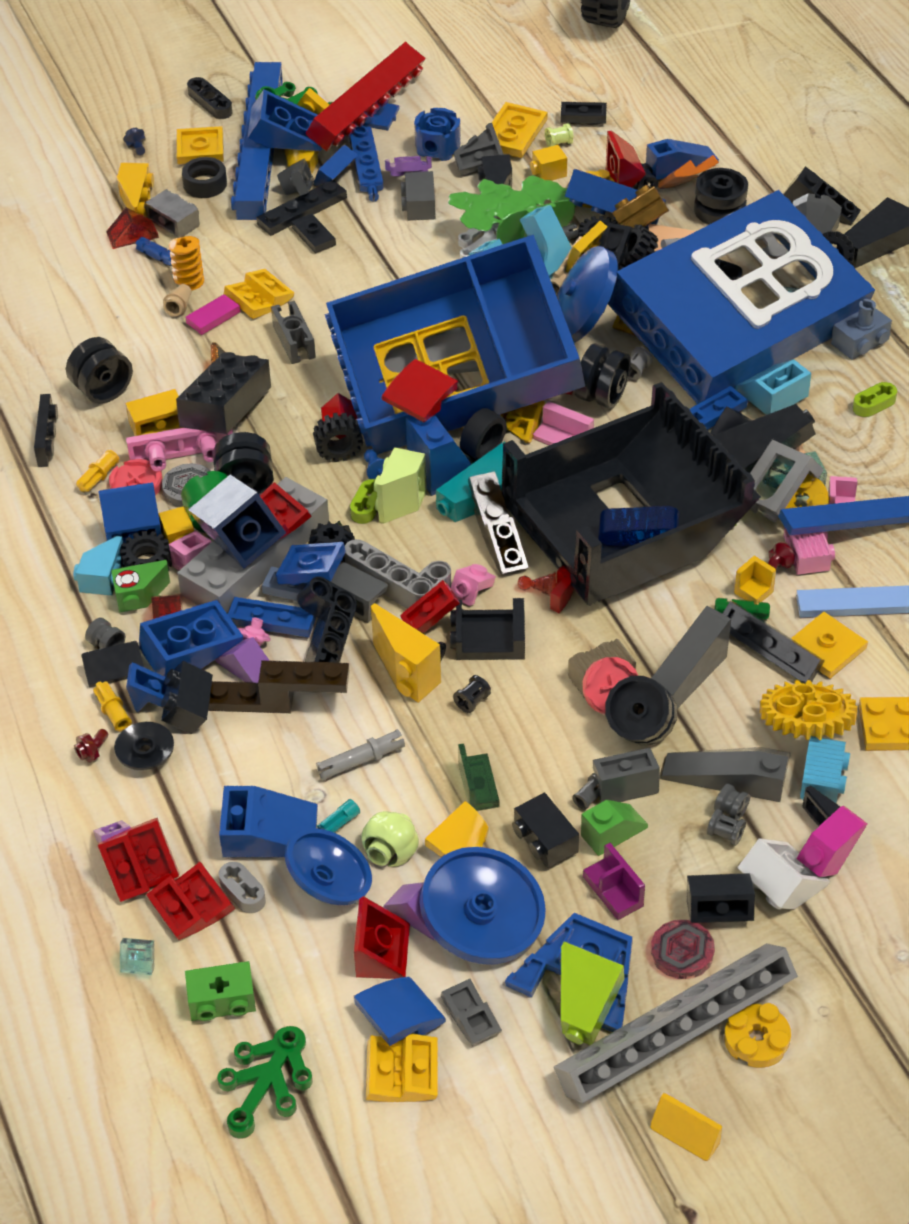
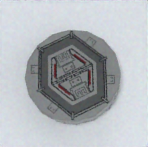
M194 463L182 464L172 468L165 474L162 480L165 498H168L170 503L175 506L182 507L181 492L185 484L197 475H199V478L208 475L207 472L211 470L203 465Z

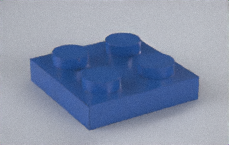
M344 542L291 545L276 573L278 584L299 585L301 583H308L317 576L331 581L346 552Z

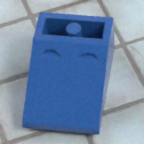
M224 786L219 831L222 856L285 857V848L294 834L304 829L317 828L318 804L257 786Z

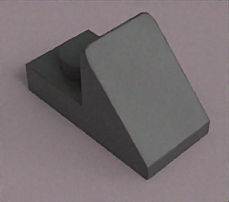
M305 158L277 175L286 195L298 192L301 196L309 193L314 181Z

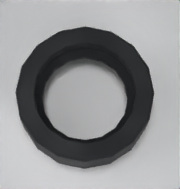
M199 157L192 159L182 168L183 188L186 193L197 198L217 196L227 187L226 167L223 162L216 158ZM202 175L214 176L213 178L207 180L195 179L196 177Z
M488 408L480 409L466 423L460 437V449L475 460H479L502 443L507 428L506 420Z

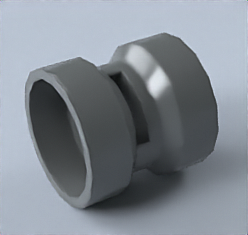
M97 618L91 622L85 634L86 640L93 646H99L100 649L123 644L126 638L122 630L112 627L111 623L104 618Z

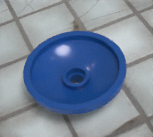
M318 828L304 829L294 834L285 848V862L293 880L308 895L321 902L332 905H351L359 902V898L365 897L370 890L372 873L366 858L355 845L334 832Z

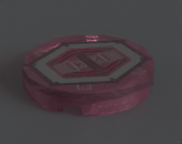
M689 920L670 921L663 924L654 933L651 941L653 962L664 974L677 979H687V976L693 975L695 977L700 976L711 967L715 955L714 940L709 931L699 923H691Z

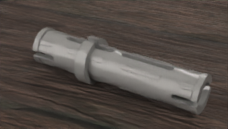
M396 729L380 738H369L367 743L317 762L316 767L318 771L330 767V769L319 774L323 781L327 780V778L372 759L375 761L380 760L382 755L405 747L403 738L393 743L391 742L402 736L401 732Z

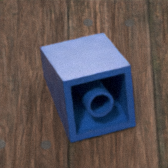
M411 415L406 416L407 450L425 454L426 488L431 496L436 494V489L472 464L435 415L426 422H422Z

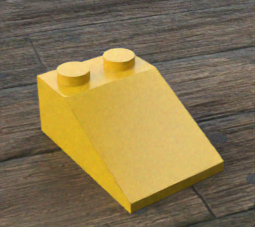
M374 603L371 605L373 645L399 692L419 703L441 683L440 644Z

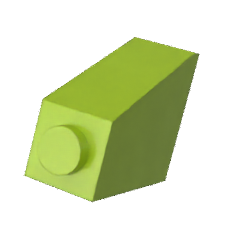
M565 941L561 946L562 1034H565V1037L573 1043L592 1045L624 982V966Z

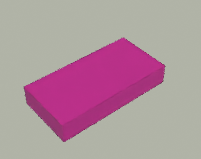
M223 294L185 317L186 324L203 335L240 313V306Z

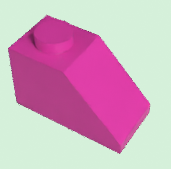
M841 806L811 833L796 859L819 877L836 875L868 823L847 807Z

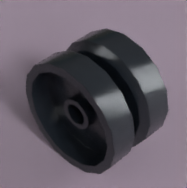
M713 168L702 172L697 177L695 187L694 212L696 217L703 223L710 225L747 205L746 198L749 185L746 177L740 172L729 168Z
M92 337L81 342L71 352L65 368L67 378L91 402L98 404L108 403L118 398L126 390L133 374L132 363L117 350L109 340L102 337Z
M594 343L589 346L581 360L585 387L576 389L575 395L577 398L589 402L596 398L598 405L611 409L617 405L624 393L630 374L631 357L629 354L618 350L610 353L607 347Z
M238 432L227 435L216 443L212 452L214 471L222 472L227 476L232 475L255 490L259 495L273 483L270 445L264 438L254 433Z
M630 676L620 680L610 690L605 702V715L610 727L619 736L638 745H653L664 740L672 732L677 721V705L673 695L656 680L646 676ZM639 709H644L643 713L638 714Z

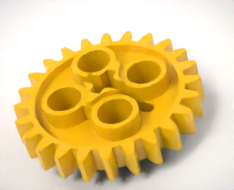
M795 680L793 685L784 682V687L774 685V690L767 689V693L762 694V700H760L761 720H765L766 726L773 725V731L782 729V735L784 736L789 733L794 734L795 739L800 735L805 736L806 740H810L811 736L822 740L823 735L832 739L834 733L843 735L844 730L850 731L851 725H855L857 718L856 700L851 699V694H843L844 689L842 688L834 690L833 684L825 687L821 681L816 685L812 684L810 680H807L806 684H802L798 680Z

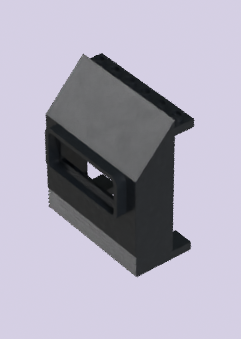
M662 382L652 387L651 406L525 455L513 440L503 443L502 495L507 509L555 567L559 569L564 566L571 574L570 585L588 606L705 558L761 498L754 490L755 480L753 476L745 471L737 459L728 453L721 442L711 435L705 425L700 423L691 413L690 409L684 406L677 399L674 392L669 390ZM618 483L624 484L666 532L639 543L595 492Z

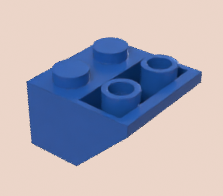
M153 482L98 491L107 541L120 536L123 543H126L128 537L134 539L133 534L135 533L142 536V531H147L148 535L152 531L156 532L157 536L162 534Z

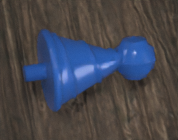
M366 450L364 459L368 463L367 476L369 479H376L383 472L385 459L378 458L375 450Z

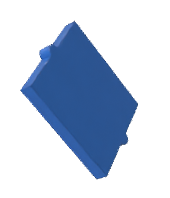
M387 103L384 107L380 106L374 116L370 117L368 115L363 126L389 130L392 122L396 121V115L400 109L399 105Z

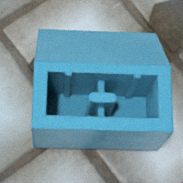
M793 359L767 368L736 385L735 390L764 414L768 415L794 405L808 397L811 372Z

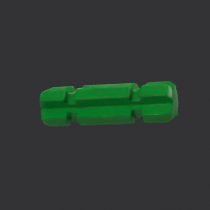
M716 598L714 609L723 614L730 601H727L728 598ZM732 599L733 602H736L760 619L769 618V603L759 602L754 604V601Z

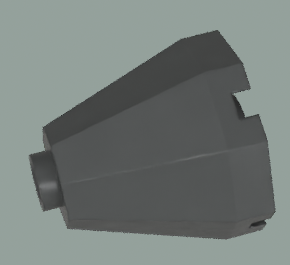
M808 193L793 201V205L822 234L838 229L842 207L829 196L822 195L821 199L815 198V194Z

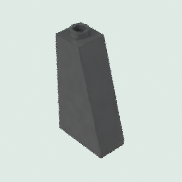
M709 606L703 609L651 678L663 685L673 695L677 709L727 658L731 618Z

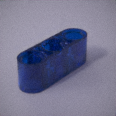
M671 506L605 509L600 513L598 540L610 546L635 545L679 527L680 513Z

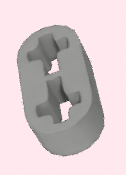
M228 862L220 868L219 881L221 888L242 911L256 913L265 906L266 898L263 886L244 865L239 862ZM232 875L233 877H239V883H237L232 877L228 879V876ZM247 891L250 896H256L257 898L254 900L250 897L246 899L245 892Z

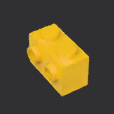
M176 389L125 403L128 421L135 436L183 428L179 427L176 398L179 395Z

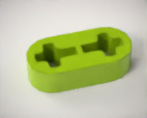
M881 382L856 394L853 401V412L860 417H870L891 407L896 402V386L892 383Z
M375 479L364 481L350 504L351 519L356 523H369L378 512L375 510L377 492L374 491Z

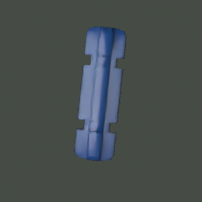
M140 237L135 244L138 251L160 262L163 261L168 266H172L170 250L145 237Z

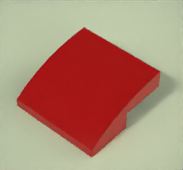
M414 359L390 383L382 395V400L420 421L426 422L441 410V401L457 390L458 380Z
M275 482L260 495L286 532L281 538L299 528L312 517L304 506Z
M158 817L98 843V848L120 902L150 891V887L160 884L170 875L173 878L180 876Z
M201 862L197 863L176 880L170 875L146 894L178 940L207 928L236 909Z

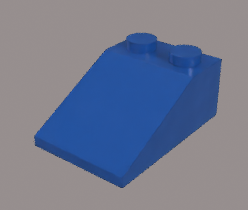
M263 89L251 108L248 138L268 148L322 150V147L305 134L317 114Z
M218 600L140 623L139 649L153 670L165 677L170 669H175L182 661L202 669L243 641V635Z

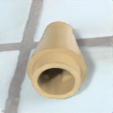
M181 284L164 297L163 308L168 315L179 316L185 313L192 293L189 286Z

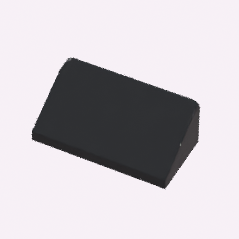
M137 641L81 654L89 688L95 687L96 683L100 681L102 683H112L127 679L129 665L132 662L144 667Z

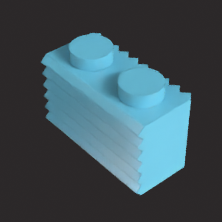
M811 736L800 793L801 799H804L805 788L810 785L835 803L837 802L838 793L844 794L847 776H842L841 771H848L850 753L844 752L846 742L826 738L818 740L816 737Z

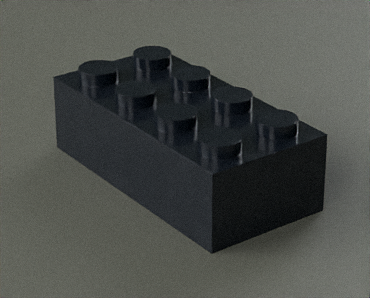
M232 352L222 353L176 398L179 427L227 434L271 388L269 359H262L255 355L240 356Z

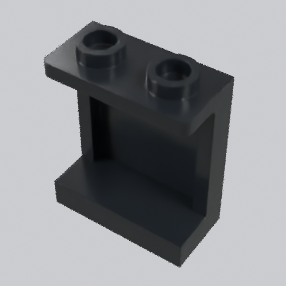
M513 598V609L463 610L462 600H458L460 604L456 606V610L450 611L451 627H456V631L450 632V648L456 649V660H525L524 598Z

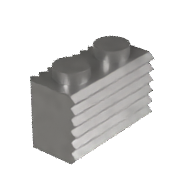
M167 189L145 202L147 219L178 238L185 236L189 231L192 232L193 229L200 225L198 208L193 203L184 201L178 194L171 193Z

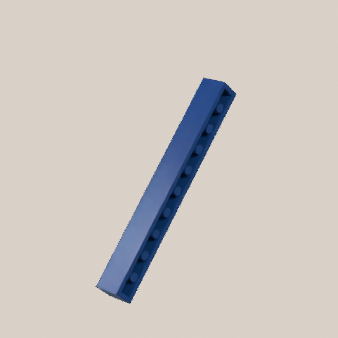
M255 62L254 71H250L248 98H246L244 125H242V139H240V153H238V167H236L235 172L236 181L233 184L234 196L231 197L232 210H236L237 220H257L256 217L267 210L274 148H268L249 139L248 131L251 108L256 102V92L264 86L276 89L283 85L281 62Z

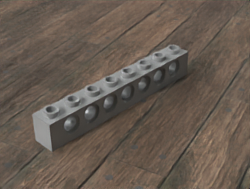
M764 944L555 1065L553 1068L566 1097L581 1103L588 1101L797 978L798 975L786 947Z

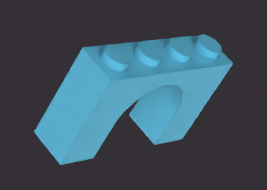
M547 205L534 209L519 220L527 236L534 235L551 279L552 273L558 270L572 247L552 206ZM500 239L488 241L468 254L470 256L500 246L502 243Z

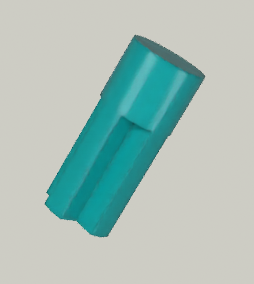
M348 799L336 811L319 823L317 828L335 833L343 825L360 814V808L352 799Z

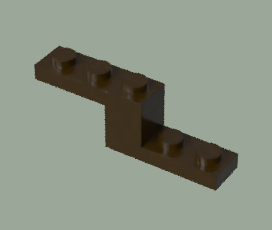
M261 660L258 683L212 681L208 711L291 714L294 691L347 693L350 671L349 663Z

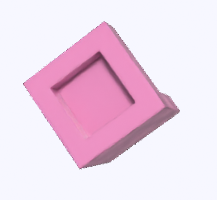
M830 476L828 488L829 504L854 502L857 478Z

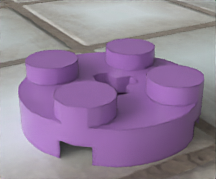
M420 156L395 157L393 163H390L389 159L385 160V170L390 171L391 176H404L406 171L424 172L432 168L431 157H426V161H421Z

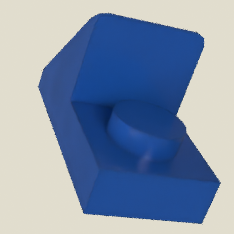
M132 662L129 665L126 689L135 711L139 712L148 702L161 707V701L166 692L165 676Z

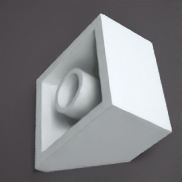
M759 838L737 867L742 873H750L753 887L761 889L767 895L765 898L767 902L779 910L782 908H798L831 882L826 877L817 876L797 860L799 852L788 842Z

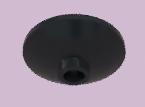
M135 723L125 728L118 735L114 745L115 754L119 762L130 769H153L169 759L174 750V739L171 732L159 723Z

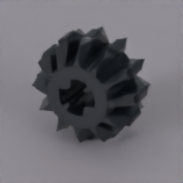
M328 520L326 525L318 523L317 528L311 530L308 544L344 542L345 546L349 541L355 540V536H353L349 525L343 526L340 521L332 524ZM343 556L341 562L345 563V556Z

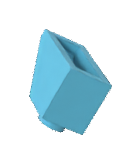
M116 536L82 554L80 563L75 565L73 572L74 580L78 582L79 592L112 596L114 582L111 570L122 567L120 554L123 543L122 537Z

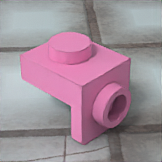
M472 564L471 566L456 570L451 590L458 600H462L464 604L471 606L475 603L478 591L492 587L496 576L487 572L484 566Z

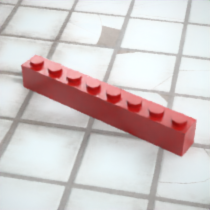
M405 41L318 114L305 134L326 152L333 146L338 147L344 140L345 135L349 137L355 131L357 125L361 127L365 123L368 115L370 117L374 116L380 106L384 107L388 103L391 96L394 98L402 87L406 88L413 77L416 79L424 69L422 64L426 58Z

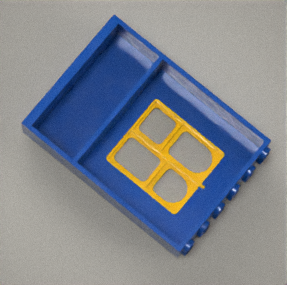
M534 235L326 303L329 313L324 315L338 354L337 357L341 369L344 373V379L358 418L357 421L361 433L363 434L366 446H372L377 455L393 450L394 447L400 448L407 445L406 416H409V414L382 400L383 393L399 374L387 369L384 361L390 350L410 343L414 346L419 361L448 375V368L467 361L474 360L478 365L483 380L480 385L459 392L454 391L441 401V410L435 416L447 432L465 426L468 420L482 408H488L500 415L585 387L578 352ZM457 327L465 329L471 345L468 351L435 362L429 360L423 343L425 338Z

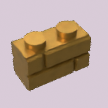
M645 185L635 192L636 198L631 201L625 198L614 205L616 210L612 213L619 225L634 228V225L639 224L645 227L667 213L669 209L655 186L649 188L648 185Z

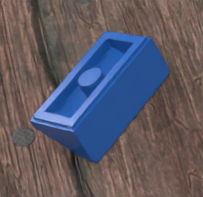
M346 145L342 146L318 169L313 185L318 186L333 180L357 157V153Z

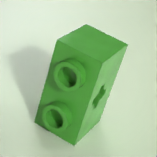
M249 961L185 971L191 1021H209L216 1017L229 1015L242 1016L256 1011Z

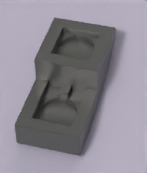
M471 979L441 992V998L448 1011L472 1046L501 1033L502 1029L488 1003H483Z

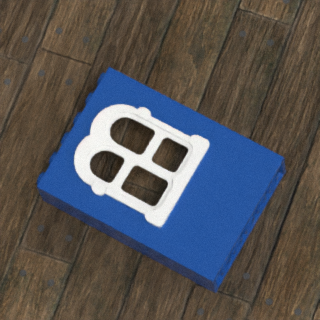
M777 190L617 271L615 286L608 305L689 396L699 404L729 386L735 389L736 385L767 368L793 360L830 340L834 324L858 312L860 301L863 302L864 299L871 300L875 289L832 246L823 234L807 220L806 216L780 190ZM772 233L789 252L777 259H771L757 245L755 240L763 235ZM740 247H745L760 262L762 267L737 280H731L714 261ZM799 261L816 280L791 293L773 277L772 273L791 262ZM757 280H762L779 300L763 309H758L742 293L741 289Z

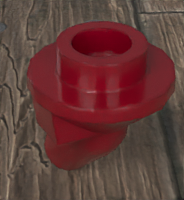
M779 542L769 551V561L767 564L776 570L779 565L783 568H790L794 565V551L786 543Z
M100 729L93 738L89 733L77 736V744L74 745L77 756L82 761L86 759L89 763L100 756L98 748L108 738V732L105 729Z

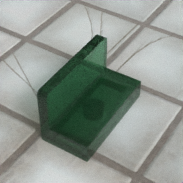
M464 743L458 744V766L467 802L476 811L500 807V800L488 753L467 757Z

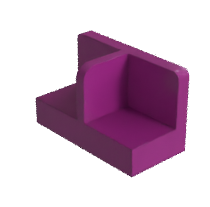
M611 843L604 845V859L583 869V878L614 917L620 920L644 907L645 884Z

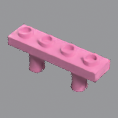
M180 428L128 437L126 442L130 460H148L154 471H162L166 468L165 459L203 453L205 461L213 462L212 452L216 443L223 437L232 434L233 431L231 429L227 434Z

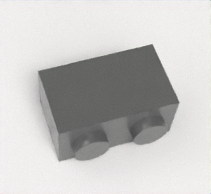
M433 171L405 172V182H401V196L406 197H401L402 211H407V221L436 219Z

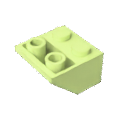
M394 447L390 457L385 458L383 472L381 476L378 475L374 483V491L377 492L375 510L379 513L380 523H387L419 510L427 493L424 453Z

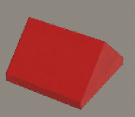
M612 130L607 131L605 170L610 173V177L616 183L632 188L646 175L643 166L631 144Z
M364 896L359 898L354 945L356 978L396 979L406 977L410 923Z

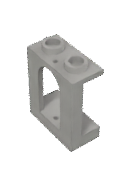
M772 440L750 473L755 480L754 490L756 491L758 484L775 459L792 468L774 495L765 500L759 499L751 507L750 511L757 513L759 510L763 512L762 514L767 519L776 523L777 520H780L778 517L780 510L786 508L807 474L818 479L824 469L811 456Z

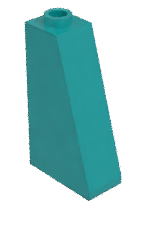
M505 441L436 489V509L443 516L458 522L475 515V503L468 484L469 477L495 471L502 492L503 443H506Z

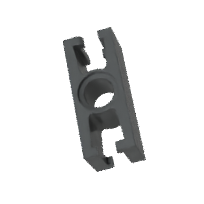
M288 302L289 316L282 317L279 311H282L280 305L271 306L273 327L291 364L301 361L297 350L301 347L306 349L309 360L316 358L314 338L296 302Z

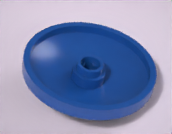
M601 246L589 249L575 262L557 294L558 302L574 343L586 336L598 322L611 298L615 286L618 268L616 256L612 251Z
M466 847L442 856L430 868L420 892L421 915L430 934L447 951L473 963L486 965L501 964L520 957L535 943L545 921L546 908L544 896L534 876L516 859L490 848Z

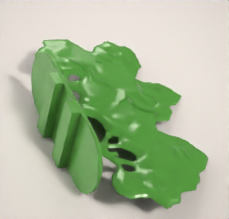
M533 175L528 176L522 182L521 191L513 190L509 185L495 184L493 181L483 179L477 186L481 192L480 195L459 192L452 193L448 197L450 199L448 201L449 205L466 211L460 217V220L467 228L488 231L494 223H498L496 238L500 239L502 244L527 237L519 219L534 209L551 205L561 227H564L572 220L576 205L569 201L570 198L565 197L567 188L562 187L557 182L544 180ZM545 200L551 201V203L544 205Z

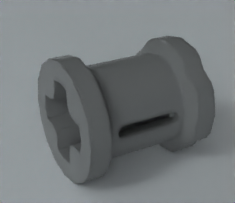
M716 809L708 824L707 834L710 836L714 834L730 840L731 844L736 846L743 836L746 820L740 819L738 821L724 815L722 810Z

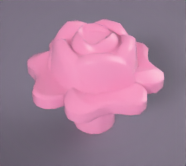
M252 618L251 625L238 628L243 635V639L254 637L259 646L264 641L269 642L271 640L269 635L261 628L263 624L262 619Z

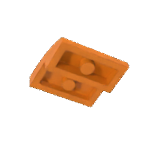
M714 155L696 167L690 160L661 180L657 187L658 189L685 184L719 162Z

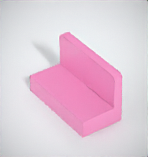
M548 401L543 406V423L533 433V439L547 445H552L594 428V419Z

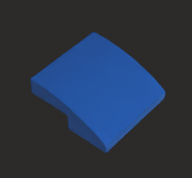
M401 977L385 981L354 995L355 1005L389 1046L413 1032L417 1035H425L446 1022L443 1014L411 977Z

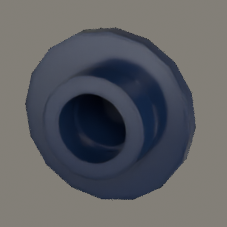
M137 127L127 130L123 141L127 144L128 148L134 146L136 153L143 155L145 148L142 142L146 140L144 130Z

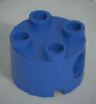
M430 108L429 113L425 114L424 110L415 117L414 130L417 154L422 157L439 158L442 161L450 160L454 151L461 145L460 118L456 117V113L446 108Z

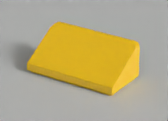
M663 1093L660 1097L650 1126L656 1133L704 1161H708L721 1141L722 1125L666 1093Z

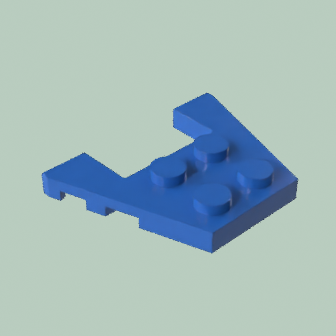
M573 913L546 939V943L535 954L532 953L526 958L524 964L515 973L512 972L505 980L506 987L533 997L546 970L561 975V946L564 941L624 966L625 979L601 1027L614 1032L623 1027L633 937Z

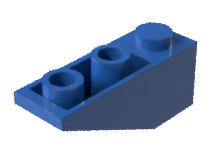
M673 139L647 144L646 163L651 166L653 170L652 175L657 180L664 179L690 160L696 167L712 155L715 156L718 162L719 159L709 146Z

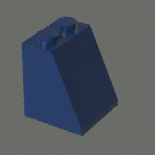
M232 475L225 478L188 509L200 527L243 569L286 534L260 495Z

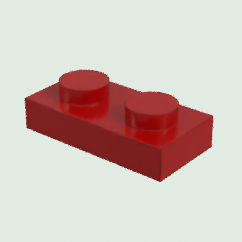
M442 580L404 611L400 617L405 623L419 632L425 633L458 606L460 602L449 585Z

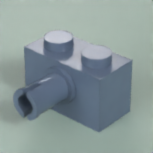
M864 299L863 302L860 301L858 312L834 324L831 344L853 360L889 340L892 320L876 309V303L873 300Z

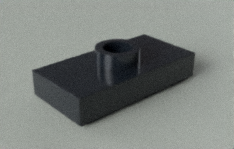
M312 213L291 221L292 229L314 253L336 245V238Z

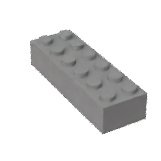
M285 477L277 485L304 506L312 517L287 536L277 540L245 569L213 540L177 572L181 596L197 605L218 600L228 614L234 597L247 598L264 582L271 566L280 568L291 545L306 544L309 541L311 530L316 529L318 523L327 524L329 520L328 500Z

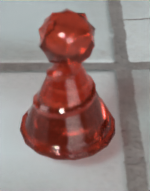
M556 571L534 580L524 575L519 577L517 582L518 587L524 591L532 587L548 596L559 584L557 583Z

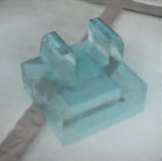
M123 938L120 942V972L152 975L154 971V940Z

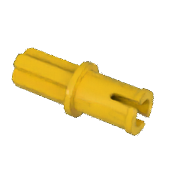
M106 450L96 462L90 463L89 469L76 482L79 490L83 493L89 492L100 480H105L107 473L119 463V456L112 450Z
M100 681L96 683L93 692L101 704L102 713L109 717L116 731H123L132 724V720L123 708L122 699L115 695L108 682L102 683Z

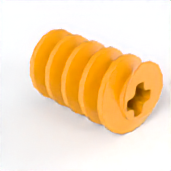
M185 236L172 240L169 244L174 282L179 285L185 284L192 291L200 288L204 283L199 239L193 236Z

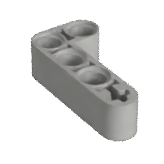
M351 540L345 545V563L387 583L388 589L383 594L407 609L442 580L451 588V567L447 562H431L418 573L363 540Z

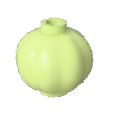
M383 811L376 813L369 819L361 835L362 844L368 858L380 866H385L395 852L397 856L387 866L398 867L407 863L419 845L418 834L411 819L407 815L397 812Z

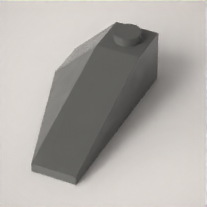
M764 747L667 753L661 779L719 791L729 783L740 793L746 792L751 797L780 802L790 752Z

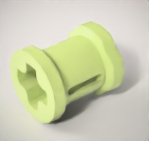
M569 123L564 124L563 127L555 129L548 127L545 129V140L548 147L561 143H573L574 136Z

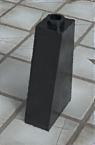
M887 197L845 233L855 248L854 261L852 262L854 268L909 244V207ZM837 246V250L842 255L840 247Z
M797 404L713 435V437L721 442L722 446L730 455L737 459L746 472L751 473L772 440L796 449L816 435L813 427L815 420L807 409L802 411Z

